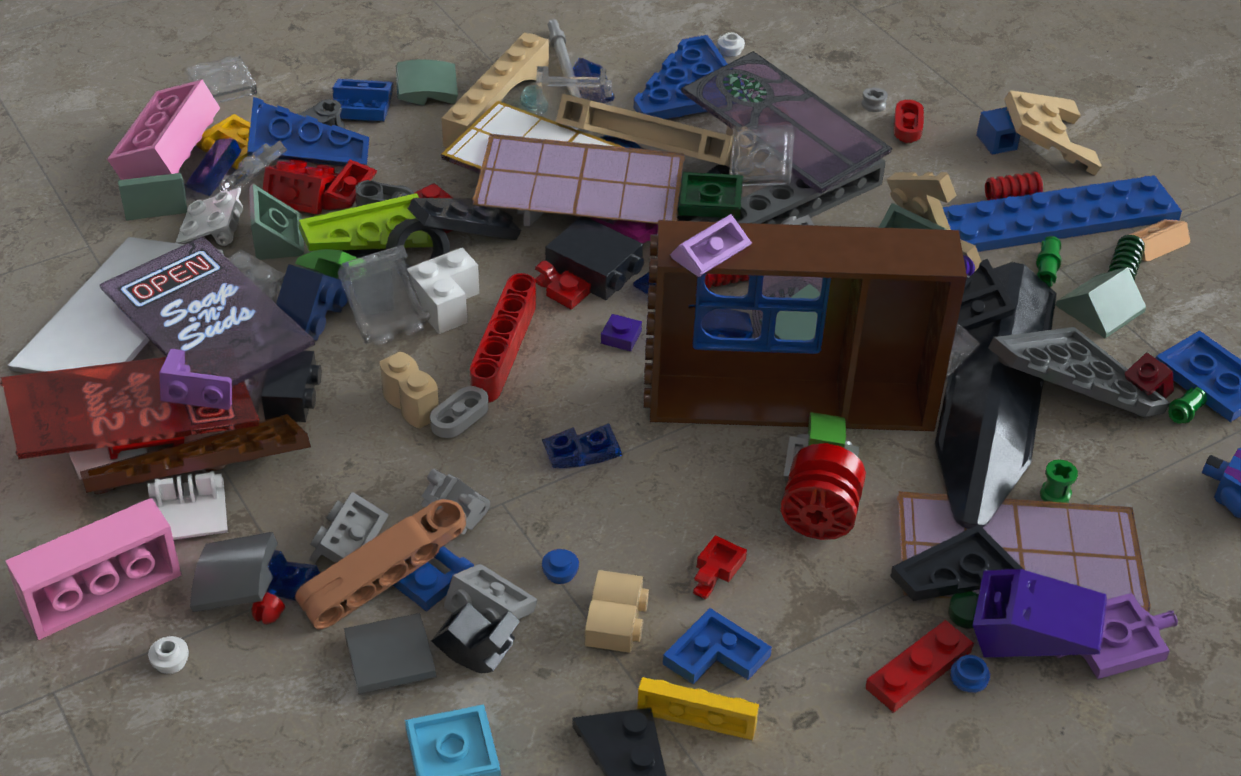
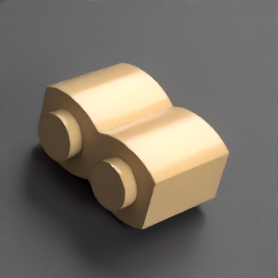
M398 352L381 360L382 390L387 402L401 409L403 418L412 426L422 428L430 424V414L439 405L438 386L435 380L429 374L420 371L416 361L406 353Z
M598 570L586 621L585 646L631 653L633 641L640 642L642 635L643 619H638L639 611L646 612L649 599V589L643 588V576Z

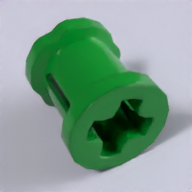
M1053 460L1046 466L1045 475L1047 480L1042 485L1040 496L1047 504H1052L1056 507L1065 506L1069 503L1072 496L1071 485L1077 480L1078 470L1072 463L1066 460Z

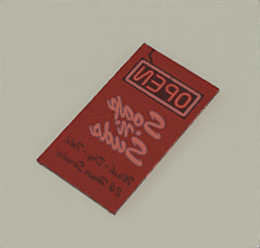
M232 349L217 350V353L220 351L221 354L217 355V357H215V351L185 354V365H188L191 360H195L196 365L198 358L200 364L201 357H203L201 365L197 363L196 367L193 368L194 361L189 364L190 372L202 374L204 369H209L207 375L231 378L232 405L229 410L160 401L159 372L167 357L1 377L0 382L4 391L16 446L15 454L18 456V460L259 426L260 418L256 413L237 361L232 362V365L231 363L228 364V367L225 366L228 363L227 358L230 359L229 362L231 358L232 360L235 359ZM208 356L210 360L204 362V359ZM216 364L217 368H219L218 372L211 373L212 367Z

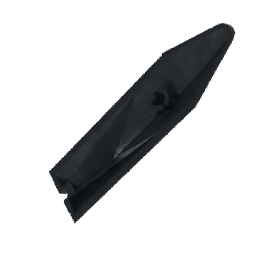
M1010 262L993 268L1015 307L1014 315L968 331L970 351L953 353L934 445L955 521L967 529L978 524L983 528L989 523L1032 461L1044 379L1002 364L998 359L999 356L989 349L994 337L1052 329L1057 293L1025 264ZM961 334L957 335L955 345H962Z

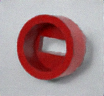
M266 592L262 601L253 602L251 613L257 622L262 621L263 624L268 625L274 623L281 616L285 609V604L275 595Z

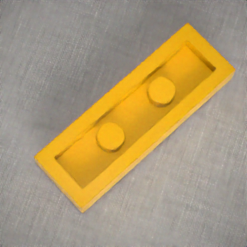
M642 677L638 688L637 709L651 707L653 717L753 740L759 710V704L748 702L742 698H731L709 693L704 689H692L671 684L665 680H653Z

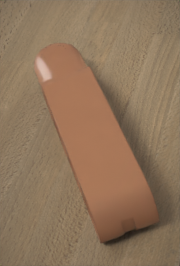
M441 499L432 502L306 582L296 592V601L302 610L306 612L307 617L316 629L328 628L435 557L441 547L457 538L466 526V516L462 507L452 500Z

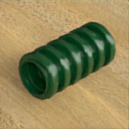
M1124 235L1119 238L1107 272L1128 267L1135 281L1145 250L1143 240L1135 235Z

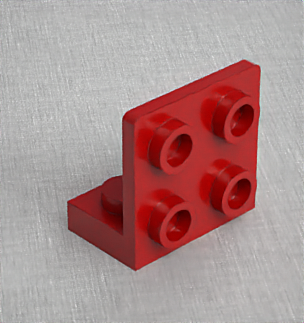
M302 160L277 161V165L265 167L262 190L295 210L321 214L325 184L333 182L339 173L334 172V167L317 165L316 168L307 167V162Z

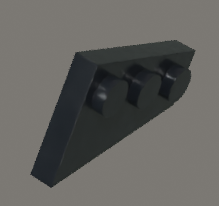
M978 524L892 566L890 577L913 601L980 590L983 571L1023 568Z
M651 707L572 718L573 729L578 737H582L589 748V755L596 765L599 764L605 776H667Z

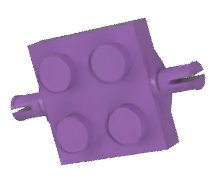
M1132 593L1107 599L1100 654L1081 656L1085 658L1097 679L1165 661L1170 650L1161 638L1159 630L1177 626L1176 614L1173 615L1174 612L1172 610L1154 616L1150 615L1140 606ZM1058 655V656H1056V657H1057V658H1062L1063 656H1067V655Z

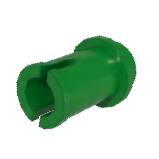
M1191 387L1181 398L1174 399L1170 403L1168 410L1171 420L1179 424L1189 423L1194 418L1195 412L1206 404L1207 396L1205 392L1198 387L1194 389Z

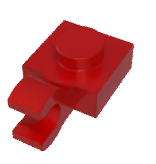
M543 260L535 267V270L541 273L535 278L536 284L547 288L546 296L571 310L590 294V283L568 271H564L559 275L555 267L548 261Z
M715 535L697 557L696 568L700 570L695 575L694 580L699 583L694 588L693 594L706 600L712 593L718 578L729 583L746 561L747 549Z

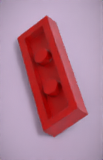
M944 620L867 678L865 689L894 713L950 670L954 662L959 658L969 655L972 652L974 642L948 621Z

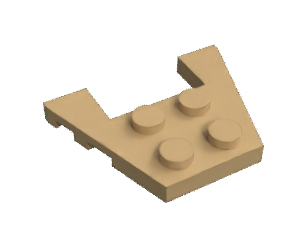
M1009 91L1004 100L1016 133L1047 150L1051 146L1060 150L1065 160L1072 164L1078 160L1088 166L1086 168L1087 172L1093 175L1097 174L1102 166L1096 152L1070 142L1066 126L1062 122L1064 120L1075 124L1081 116L1074 100Z
M895 172L887 179L891 189L890 196L898 206L940 225L946 230H951L940 200L948 203L957 196L948 173L941 172L934 176L933 172H926L922 176H918L916 172ZM961 240L963 255L973 261L976 271L982 262L975 245Z

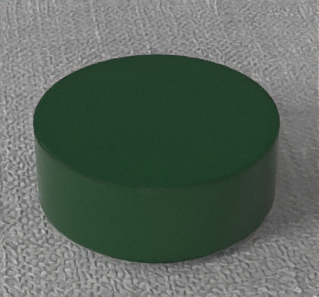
M970 591L952 596L948 614L956 625L963 628H973L979 594Z

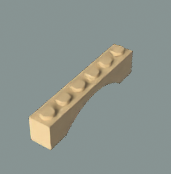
M524 32L442 117L444 147L448 148L497 101L501 102L516 84L529 79L537 81L549 68V39Z
M563 93L556 118L557 123L730 166L737 139L734 136Z

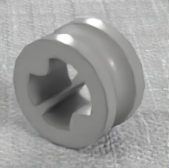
M868 88L863 91L862 107L865 110L880 112L886 109L888 94L885 90Z

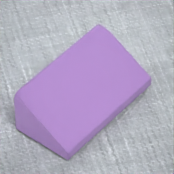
M732 214L680 244L670 256L680 265L700 277L750 246L752 242Z

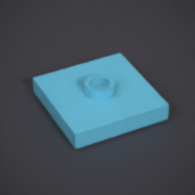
M484 704L405 720V728L416 776H501Z

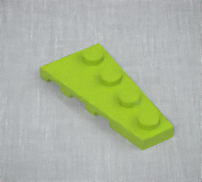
M415 193L299 220V230L309 251L324 249H385L389 234L395 226L406 219L416 218L408 210L412 199L419 198V196ZM415 231L406 239L403 248L433 247V243L429 234L424 231Z

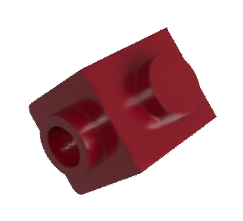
M1147 352L1125 372V378L1147 395H1151L1156 391L1166 399L1174 392L1173 371Z

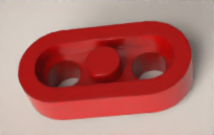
M901 100L895 107L894 136L904 143H912L922 137L924 126V107L921 103L914 100Z

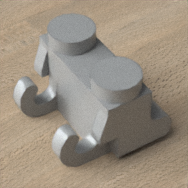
M436 469L430 471L427 476L430 483L421 496L424 498L421 505L425 508L432 502L441 499L457 502L462 507L466 516V526L462 534H465L468 529L472 530L488 512L490 500L451 474L445 475Z

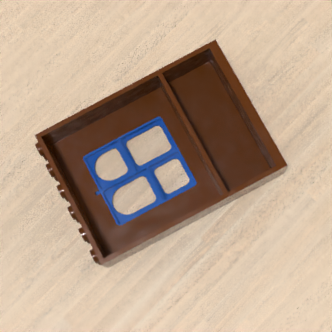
M658 220V235L651 234L650 256H656V258L650 257L649 283H655V285H649L647 309L654 310V312H648L646 335H653V338H646L645 360H651V363H645L644 384L650 385V388H644V408H650V422L808 427L810 412L844 417L846 429L935 432L967 279L959 230L738 223L752 244L698 277L676 262L670 254L680 244L717 222ZM706 274L749 275L748 292L744 296L718 295L706 287L704 279ZM764 276L822 278L820 296L814 299L765 297L762 294ZM714 309L761 310L763 312L761 334L758 338L754 339L712 336L702 328L701 321L708 312ZM779 311L816 312L817 322L814 338L811 340H781L775 338L777 313Z

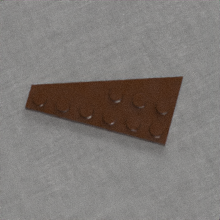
M286 414L80 471L86 493L103 494L114 490L118 486L139 484L152 479L205 469L206 472L217 471L226 467V464L252 461L261 457L310 448L311 445L308 434Z

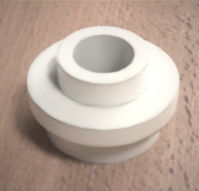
M726 33L718 39L720 52L728 57L738 56L745 46L744 39L736 33Z
M175 636L163 637L152 644L148 652L151 665L164 674H172L181 670L189 656L186 642Z

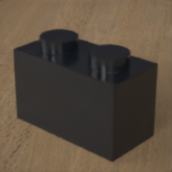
M274 349L261 394L265 420L288 414L295 422H306L309 409H314L316 391L314 387L315 385H320L322 376L321 365H316L314 351Z

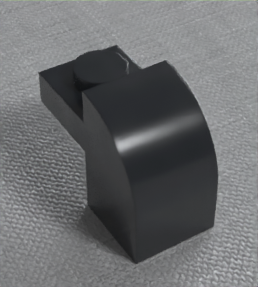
M466 603L450 615L431 642L455 663L478 673H490L495 670L513 645L515 637L511 633L520 621L508 611L490 623L470 603Z

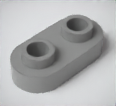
M467 386L459 389L432 410L430 414L432 432L442 438H452L461 434L487 413V392L476 386Z

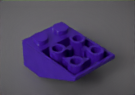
M1023 569L983 571L973 621V628L983 657L1100 654L1107 596L1098 591Z

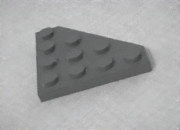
M1075 327L998 336L993 338L989 349L999 356V361L1008 367L1143 417L1164 414L1170 405V402L1156 391L1151 395H1147L1125 378V372L1128 369Z

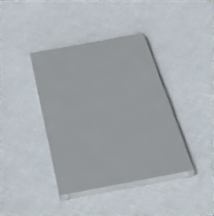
M128 237L8 364L9 370L109 388L164 325V322L171 317H162L160 314L161 310L177 299H182L184 302L204 278L139 309L117 288L189 255L192 246ZM196 246L192 251L193 253L203 248L217 262L224 256L222 249ZM173 307L169 312L175 311L177 308Z

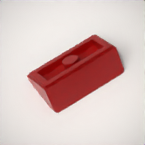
M350 159L323 193L322 209L351 208L356 201L355 189L357 184L362 181L372 180L377 170Z

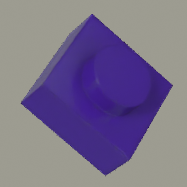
M611 314L601 333V344L632 351L642 332V321Z

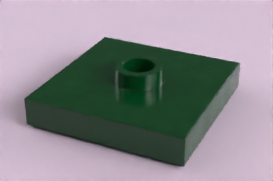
M682 172L678 215L725 218L732 214L734 218L740 219L743 176Z

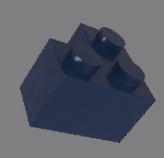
M288 264L270 325L272 326V321L274 320L273 324L275 327L280 317V322L283 324H279L274 329L286 333L290 331L289 334L292 333V335L318 341L319 335L326 326L325 315L327 310L341 313L342 308L348 302L350 282Z

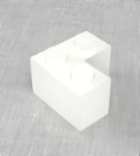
M463 247L406 269L408 298L438 334L467 323L466 299L479 294L478 264Z

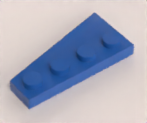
M253 97L247 150L248 156L280 160L295 159L308 163L345 166L351 159L367 166L369 137L336 125L329 126L318 122L316 118L307 115L304 117L290 112V109L279 105L275 107L264 103L262 99Z

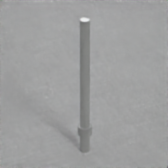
M552 19L548 22L549 40L551 46L556 50L569 95L582 98L565 46L567 42L565 34L560 30L558 21Z

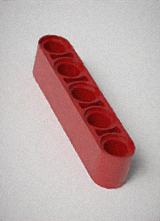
M526 273L514 274L507 280L470 365V386L484 389L488 394V403L497 400L501 395L536 309V281L534 277Z

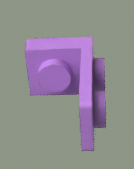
M170 349L159 372L160 401L229 410L232 405L231 378L190 372V366L185 365V350Z

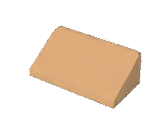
M1164 219L1129 234L1138 236L1143 240L1145 250L1141 259L1147 262L1190 243L1188 224L1185 221Z

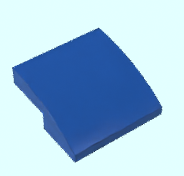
M338 79L333 86V100H337L341 104L340 119L384 121L392 98L393 82Z

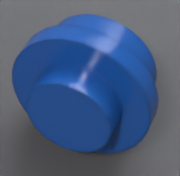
M552 550L543 557L542 570L551 582L565 584L570 582L577 574L579 560L569 550Z
M965 655L954 662L950 671V677L957 688L965 692L975 693L987 687L990 680V672L983 659L975 655Z

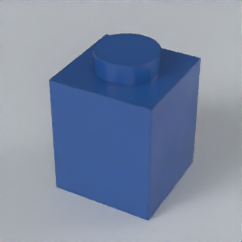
M1004 107L981 112L976 135L989 152L993 155L1017 150L1021 135L1016 133L1008 108Z

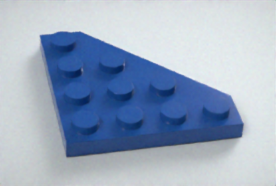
M708 35L682 39L678 44L677 51L671 53L662 63V69L659 73L655 72L648 80L645 90L642 93L638 92L634 97L633 108L638 113L662 119L709 112L712 110L682 87L728 63ZM716 75L705 85L703 97L718 108H726V98L716 86ZM725 77L723 80H724V81H729L730 79H728L727 77ZM726 83V84H723V85H724V87H726V86H729L730 84H729V83ZM732 101L733 107L740 105Z

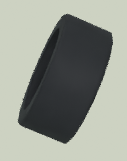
M417 218L406 219L396 225L389 234L386 244L387 258L391 267L400 275L407 277L406 269L411 266L405 262L403 247L406 239L415 231H424L430 235L433 243L430 259L449 253L450 243L442 228L424 226Z

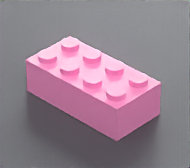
M198 80L155 92L107 159L121 180L179 173V168L190 157L191 150L202 139V134L213 123V118L220 109L204 81Z
M152 498L5 560L21 610L38 640L181 576L171 527Z

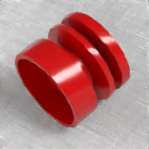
M820 443L811 444L800 449L793 458L789 479L781 501L780 511L784 521L796 532L814 539L831 540L847 535L855 525L859 502L864 488L866 470L863 462L853 452L838 445Z

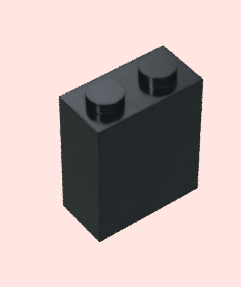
M581 216L545 246V261L551 263L559 275L564 271H568L590 283V293L607 300L616 291H620L632 276L637 275L642 270L644 265L643 243L588 217Z

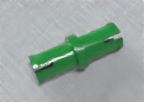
M1048 236L1044 239L1045 241L1042 240L1041 252L1036 259L1037 276L1049 287L1053 286L1052 283H1056V273L1061 267L1062 260L1059 255L1061 241L1054 236Z

